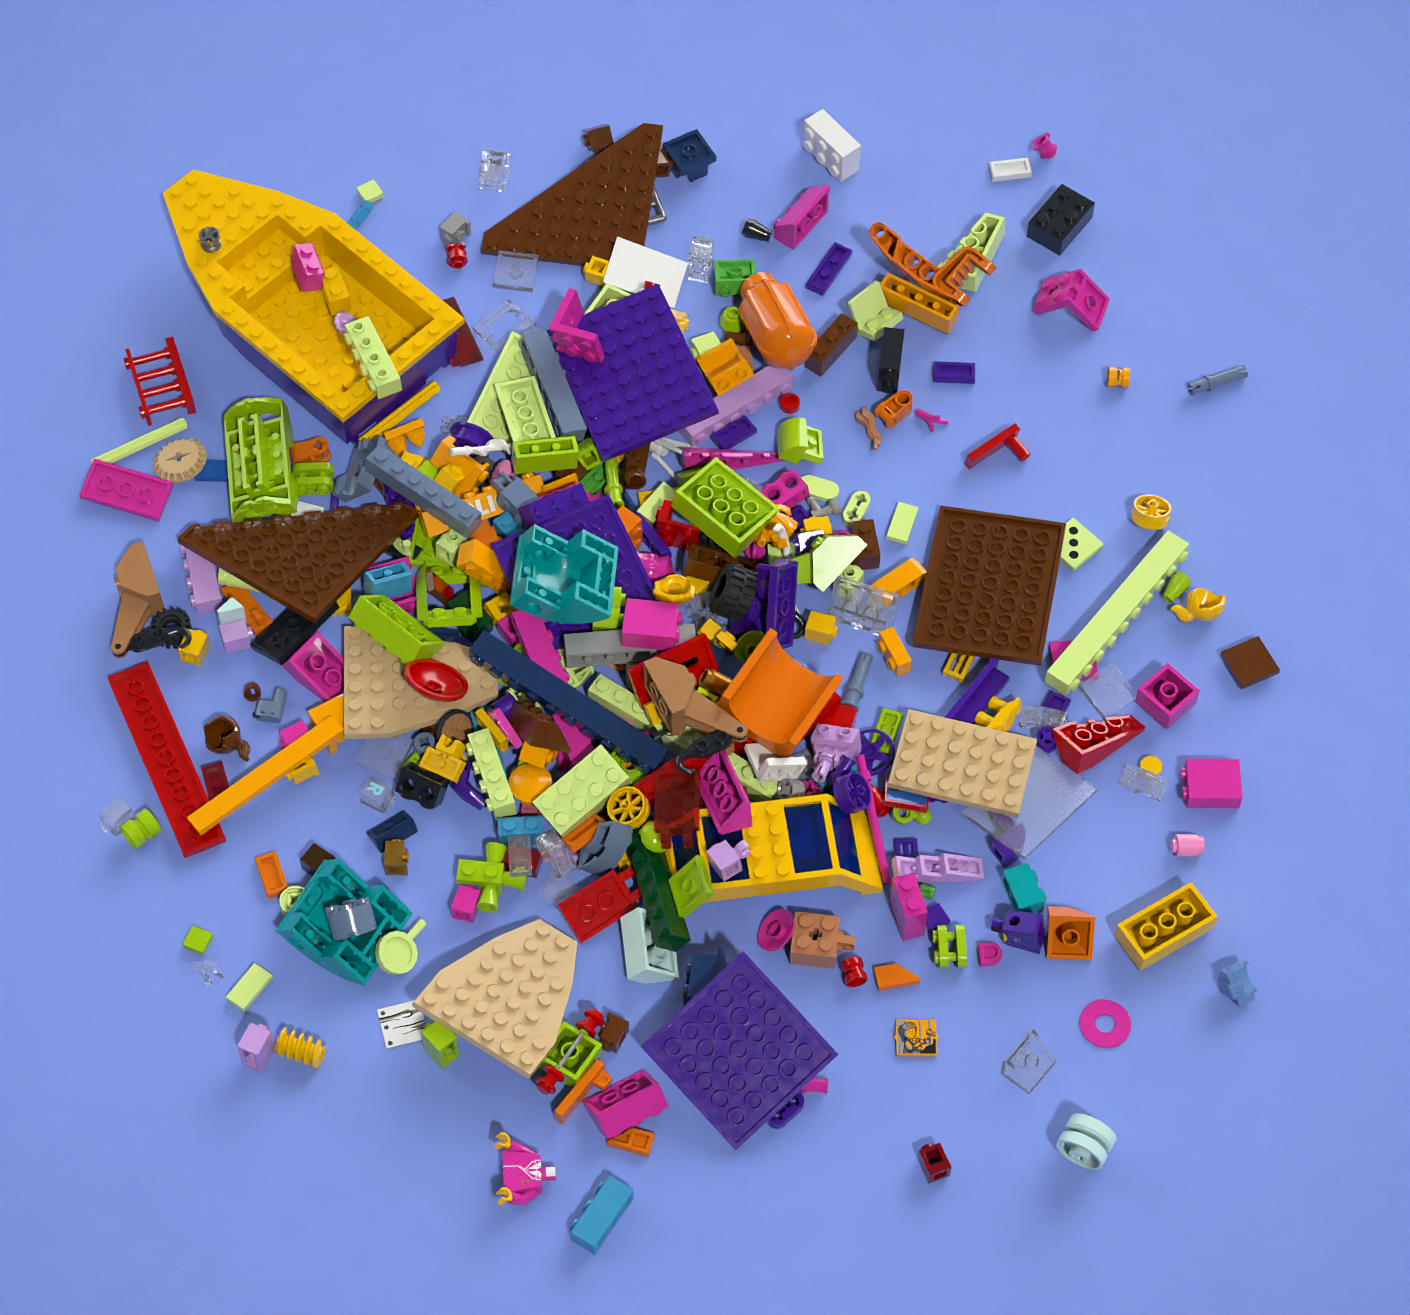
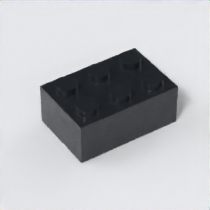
M1061 184L1029 221L1026 237L1060 256L1092 219L1095 202Z

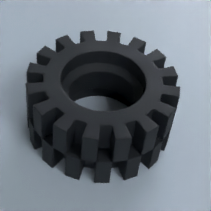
M170 607V611L164 608L162 609L163 613L161 614L158 611L156 613L157 617L154 616L153 622H151L152 629L156 627L164 628L168 624L177 623L181 627L192 630L189 616H187L185 611L181 612L180 608H177L176 611H174V607ZM184 635L174 636L164 644L166 649H170V645H173V649H177V644H181Z

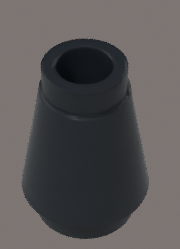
M747 219L742 234L746 235L747 238L769 242L773 231L755 219Z

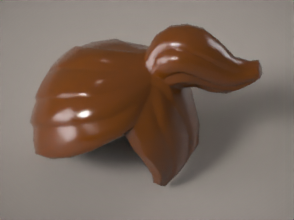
M217 716L203 726L205 744L208 750L222 755L237 750L240 758L246 762L250 760L248 756L251 751L250 745L247 741L241 739L240 727L233 718Z

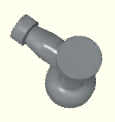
M813 496L806 500L812 511H809L810 517H824L831 513L834 515L842 513L841 506L836 498L831 499L828 506L820 508Z

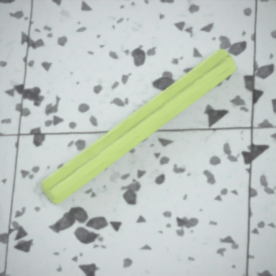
M179 418L93 458L91 465L94 459L112 464L187 429V422L184 418Z

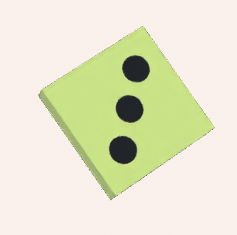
M1072 518L1066 523L1060 561L1074 572L1101 550L1103 543L1075 518Z

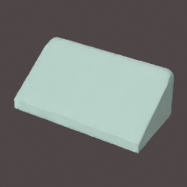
M233 597L217 610L220 625L244 619L246 627L248 626L244 607Z

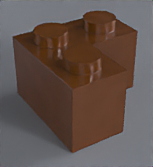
M874 520L852 521L851 535L859 536L867 546L850 564L860 567L861 570L879 568L881 554Z

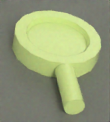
M419 919L407 934L394 931L385 934L379 939L375 948L376 961L386 973L392 975L404 974L414 967L418 951L413 940L427 925L423 919Z

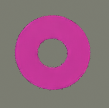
M1094 1001L1084 1008L1080 1016L1081 1032L1095 1046L1112 1048L1123 1043L1129 1036L1131 1030L1130 1016L1124 1007L1114 1001ZM1099 1016H1111L1115 1021V1028L1108 1033L1099 1031L1095 1025V1021Z

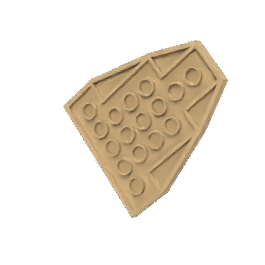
M344 626L345 739L391 738L439 723L450 711L463 710L469 712L498 699V680L490 675L489 670L483 666L477 667L470 661V647L456 642L444 641L445 645L430 658V660L445 663L459 671L466 678L469 686L467 694L462 699L453 702H436L422 697L409 686L404 677L406 665L401 663V659L398 656L387 652L385 646L380 642L372 640L369 637L370 634L365 630H361L356 626Z
M538 919L492 939L440 970L414 1001L413 1008L522 1076L530 1079L555 1046L573 985L578 942Z

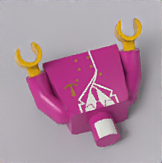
M502 1132L495 1136L501 1142L494 1144V1147L498 1150L505 1147L503 1151L504 1187L496 1192V1195H501L503 1198H500L497 1203L500 1206L506 1202L508 1204L524 1206L537 1198L539 1194H542V1181L556 1180L555 1166L541 1167V1155L536 1154L535 1151L518 1142L510 1140L508 1134Z

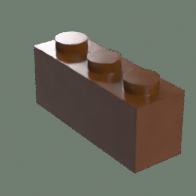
M841 313L818 338L817 345L812 354L805 361V368L822 377L857 338L858 322Z

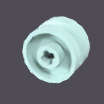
M1078 1113L1071 1115L1065 1127L1066 1131L1061 1133L1056 1143L1058 1151L1066 1159L1082 1168L1096 1171L1102 1169L1108 1157L1107 1153L1111 1152L1116 1143L1117 1137L1115 1133L1103 1122L1091 1116Z

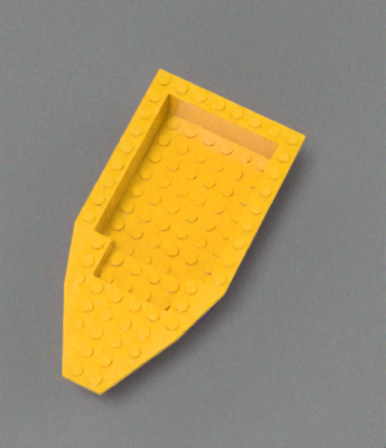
M197 170L190 171L163 192V197L187 266L211 307L223 335L250 363L346 444L349 442L354 444L358 441L359 434L374 422L379 423L421 389L426 384V379L439 368H446L450 365V359L456 355L458 328L465 323L464 317L337 214L276 190ZM205 227H215L220 233L221 248L214 253H207L201 248L199 233ZM312 243L323 269L338 265L350 296L351 311L349 314L353 315L356 320L369 316L400 376L402 391L378 399L375 392L372 393L367 383L369 379L367 376L363 377L359 367L361 364L359 361H355L353 357L352 346L347 345L344 335L340 334L339 330L336 329L334 324L335 316H331L322 289L303 292L302 288H300V282H298L295 270H293L291 264L295 245Z

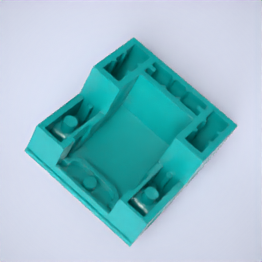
M534 524L522 535H519L510 605L532 616L558 623L583 624L608 619L611 616L619 547L584 529L567 541Z
M325 859L276 931L299 952L319 966L346 980L365 985L379 965L375 956V948L379 939L390 932H401L413 913L383 885L368 886L340 859ZM369 897L376 921V929L357 936L356 934L351 935L346 939L333 940L325 908L334 905L339 907L346 900Z

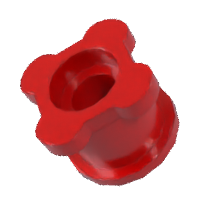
M465 243L448 244L446 246L448 265L450 267L460 269L467 264Z

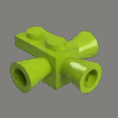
M490 842L485 845L486 862L459 859L456 881L458 884L479 885L481 895L476 906L477 909L482 912L494 913L499 910L498 895L503 894L504 886L525 892L527 869L505 872L504 863L502 862L507 847L501 843Z

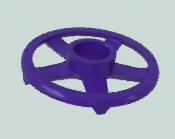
M866 729L861 731L862 748L859 755H864L867 771H870L871 776L878 775L893 763L895 755L894 743L881 730ZM873 732L882 736L875 743H871L864 734ZM886 740L890 744V757L880 752V748ZM874 760L886 762L880 769L871 771Z

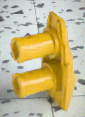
M993 696L989 700L988 707L990 710L998 713L995 717H992L980 711L975 717V723L983 727L1008 732L1022 708L1020 697L1007 703Z

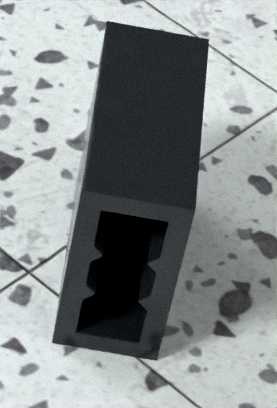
M884 327L877 391L884 393H897L905 329Z

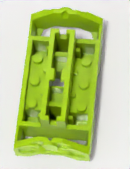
M246 398L242 402L236 403L223 415L231 521L236 523L244 522L243 519L297 513L299 501L298 481L292 475L290 468L289 447L294 446V436L288 406L280 398ZM273 414L280 417L263 421L260 415Z

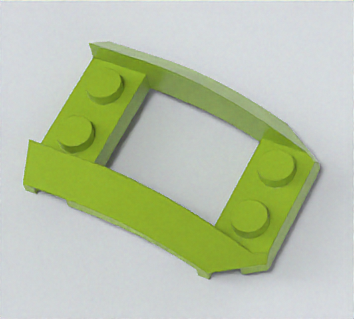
M426 562L416 573L417 620L423 621L425 626L432 628L473 625L477 622V618L482 617L480 581L467 575L456 566L452 568L435 566L431 569H426ZM433 571L448 584L470 583L471 608L456 607L451 610L436 608L428 611L426 573Z

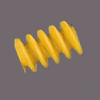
M284 1027L277 1039L275 1053L278 1052L280 1057L286 1055L289 1060L295 1058V1061L298 1063L303 1061L304 1065L307 1066L312 1063L313 1068H319L327 1050V1045L321 1046L322 1039H318L313 1044V1036L304 1041V1033H301L296 1038L295 1030L290 1035H287V1028Z

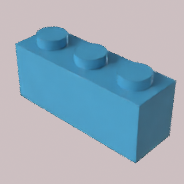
M609 1176L606 1182L601 1181L596 1189L597 1195L595 1198L587 1201L583 1208V1215L580 1219L576 1218L570 1227L571 1241L594 1255L634 1199V1190L612 1176Z

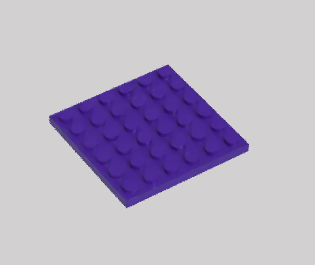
M609 494L537 524V526L567 541L584 529L619 547L614 587H622V593L626 594L625 607L627 598L659 601L652 594L655 588ZM528 529L491 544L511 590L519 535H522ZM621 606L620 614H625L624 606ZM546 620L544 623L546 629H550L552 632L554 649H564V634L593 632V622L568 624Z
M744 951L641 1046L735 1150L839 1055Z

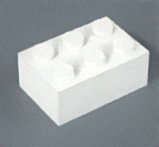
M824 109L804 120L803 147L807 152L814 155L818 163L824 165L833 177L842 182L859 171L861 145Z

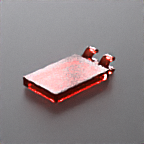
M700 768L695 769L696 772L690 775L683 774L678 769L655 771L654 831L655 833H661L660 843H662V849H671V836L683 835L684 848H694L693 832L700 831Z

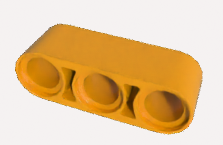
M911 558L873 583L867 592L881 608H886L922 584L926 579L927 571L915 558Z

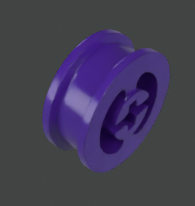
M456 422L450 428L451 436L456 439L454 443L456 447H464L465 445L470 447L485 446L489 440L494 439L488 431L472 423ZM470 454L468 456L474 459L476 456L480 455Z

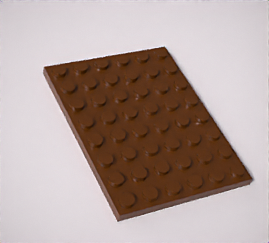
M941 505L912 647L990 659L994 657L998 660L1041 666L1066 523Z

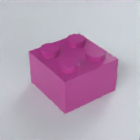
M1167 663L1138 688L1135 702L1168 729L1196 704L1200 690Z

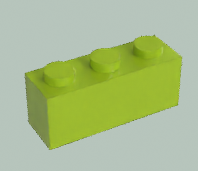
M575 436L513 442L511 459L515 474L577 468L579 450Z

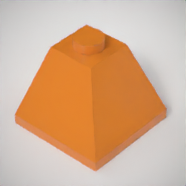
M1048 906L1046 957L1053 959L1092 960L1095 916L1071 907Z

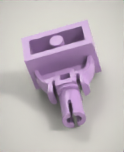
M817 724L811 736L813 762L816 766L812 773L813 780L818 782L820 779V782H824L828 772L833 771L834 768L837 769L844 755L856 762V756L860 754L862 748L859 729Z

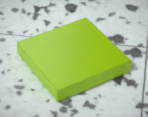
M695 856L668 879L679 917L686 918L714 895L703 856Z

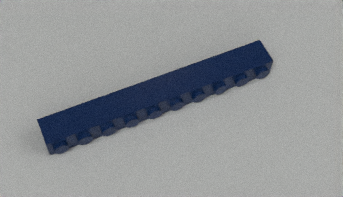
M484 630L469 650V658L477 667L483 666L489 670L490 675L494 678L505 680L511 689L522 691L531 702H539L548 713L559 715L563 718L564 723L571 727L576 726L589 739L593 737L606 750L616 752L618 757L624 762L629 763L630 761L635 764L641 773L645 775L651 774L660 767L666 758L669 750L667 747Z

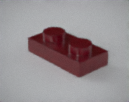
M223 762L201 768L211 801L229 788Z

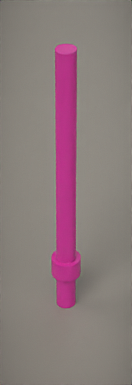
M857 755L858 771L866 779L871 790V803L867 813L883 885L892 883L870 784L872 780L870 771H867L864 755Z

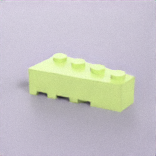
M985 213L972 227L970 234L966 238L963 237L959 242L960 245L947 255L944 263L941 262L937 267H943L963 247L967 246L975 248L992 261L1006 233L1005 217ZM974 266L973 269L975 271L973 274L968 273L969 279L967 281L963 279L964 285L962 287L958 286V288L976 293L985 273Z

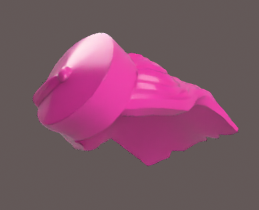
M637 552L654 588L655 581L675 574L670 555L659 557L654 553Z

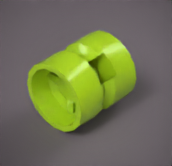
M146 808L135 815L134 821L129 819L119 826L122 835L135 850L147 842L146 838L152 839L162 832L159 823Z

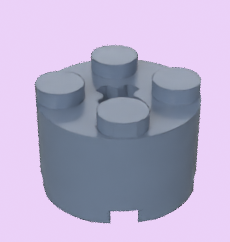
M369 897L357 900L350 899L343 901V905L339 907L334 905L325 908L333 940L346 939L355 934L356 936L377 927Z

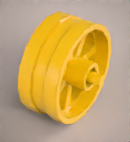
M1141 495L1134 501L1131 518L1135 524L1142 528L1150 530L1162 529L1169 522L1171 505L1162 497Z
M625 786L612 793L607 803V811L613 821L635 829L647 820L650 813V804L640 790L635 787ZM632 794H638L639 796L631 802ZM640 801H643L642 807H636ZM617 803H619L620 808L615 809ZM623 813L620 820L618 821L615 818V815ZM627 816H630L632 820L625 822Z

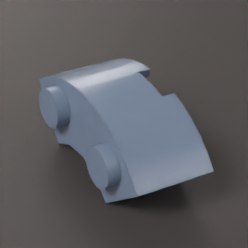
M616 821L598 823L592 840L580 849L578 869L595 875H602L611 871L621 860L627 847L630 846L633 827Z

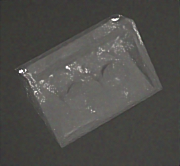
M838 576L835 580L829 602L828 615L836 617V623H844L855 629L870 631L879 636L880 631L888 629L894 624L899 594Z

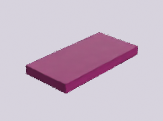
M94 459L79 497L159 522L174 483Z

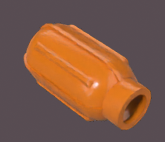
M766 272L749 276L742 284L740 290L742 303L739 307L740 316L767 364L780 369L795 370L797 366L807 361L817 345V334L789 284L777 282L771 274Z

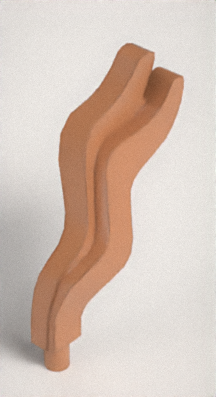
M863 407L861 414L859 411L855 413V420L866 427L867 437L874 441L873 450H877L881 444L882 436L876 430L874 414L868 412L866 407Z

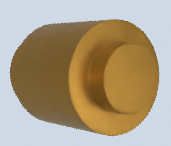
M705 669L699 679V684L702 685L703 689L719 697L723 695L732 682L730 677L714 669Z

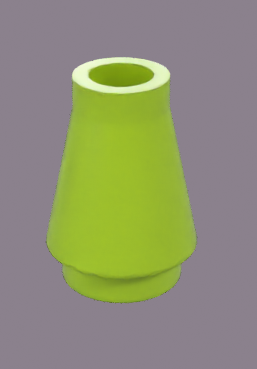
M1180 571L1172 574L1162 598L1172 604L1176 598L1190 587L1191 579Z

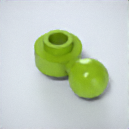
M892 808L891 810L892 819L901 825L909 823L912 819H915L920 825H927L932 819V813L929 809L927 813ZM899 810L904 811L905 817L899 815Z

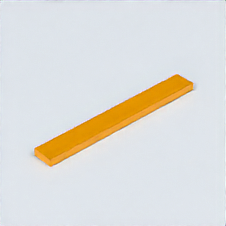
M332 715L189 815L187 817L188 821L200 835H203L344 734L343 727Z

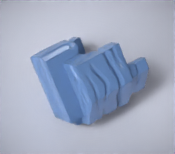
M1247 960L1241 963L1237 962L1222 969L1219 973V979H1217L1220 992L1229 997L1238 1006L1254 1000L1255 996L1253 993L1257 992L1247 973L1246 967L1249 964Z

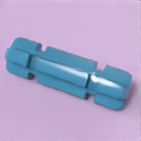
M367 200L363 201L360 205L361 207L356 210L350 218L351 220L347 222L355 230H357L356 227L361 225L368 216L367 214L373 209V204Z

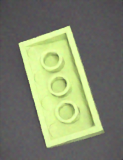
M535 376L494 384L513 442L556 438Z

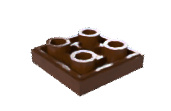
M1259 636L1221 651L1220 654L1241 689L1277 675L1280 672L1278 665Z

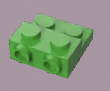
M755 259L714 260L716 295H722L723 297L739 295L744 281L749 276L756 274Z

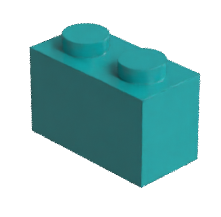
M1029 863L1003 870L1001 881L1014 911L1029 913L1043 911L1046 895L1043 889H1039L1036 871L1034 869L1031 870Z

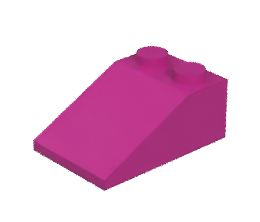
M319 632L311 635L282 664L283 668L297 682L324 702L344 693V658Z

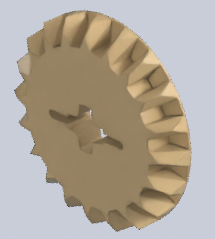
M183 437L181 440L175 438L174 442H168L167 446H161V451L156 452V457L153 459V467L157 476L161 479L173 483L184 482L195 477L203 469L207 460V453L204 446L192 437L189 439ZM182 456L181 461L177 462L178 457Z

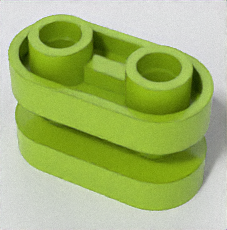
M328 462L296 463L292 466V475L298 481L299 496H326L333 491L334 481L331 478L334 476V466Z
M937 925L936 930H932V941L937 943V950H934V964H938L939 968H948L949 961H956L957 968H967L965 926L955 925L954 932H947L946 925ZM948 941H955V952H948Z

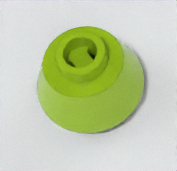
M729 307L720 316L719 324L726 332H740L746 327L738 307Z

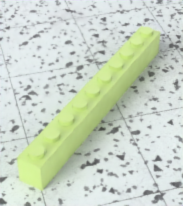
M1168 530L1048 669L1044 683L1064 696H1067L1071 690L1074 692L1079 686L1082 676L1087 677L1091 672L1092 664L1095 661H1101L1107 647H1113L1119 633L1123 634L1127 630L1130 620H1135L1139 616L1142 606H1147L1151 602L1153 593L1155 591L1159 592L1162 589L1165 579L1167 577L1171 578L1172 574L1176 572V566L1186 561L1189 555L1187 552L1189 543Z
M601 674L589 687V698L617 716L633 721L634 726L640 731L645 732L653 726L648 719L646 711L640 708L636 695ZM664 722L655 725L659 733L667 729ZM686 726L684 732L671 736L669 732L661 738L664 746L669 751L678 755L685 751L695 740L704 737V735ZM733 752L728 755L742 786H747L748 798L755 802L779 799L777 787L780 781L759 782L750 762Z

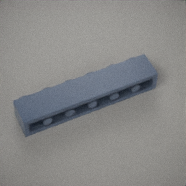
M546 329L523 332L519 346L531 376L536 378L556 437L575 436L576 442L582 441L588 427L580 414V409L566 380V371L562 369L559 363V354L555 353L552 346V337L548 336Z
M380 444L366 458V472L466 539H469L481 525V512Z

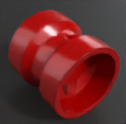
M851 957L841 962V969L846 975L844 980L847 987H858L868 981L867 974L863 971L864 963L861 957Z

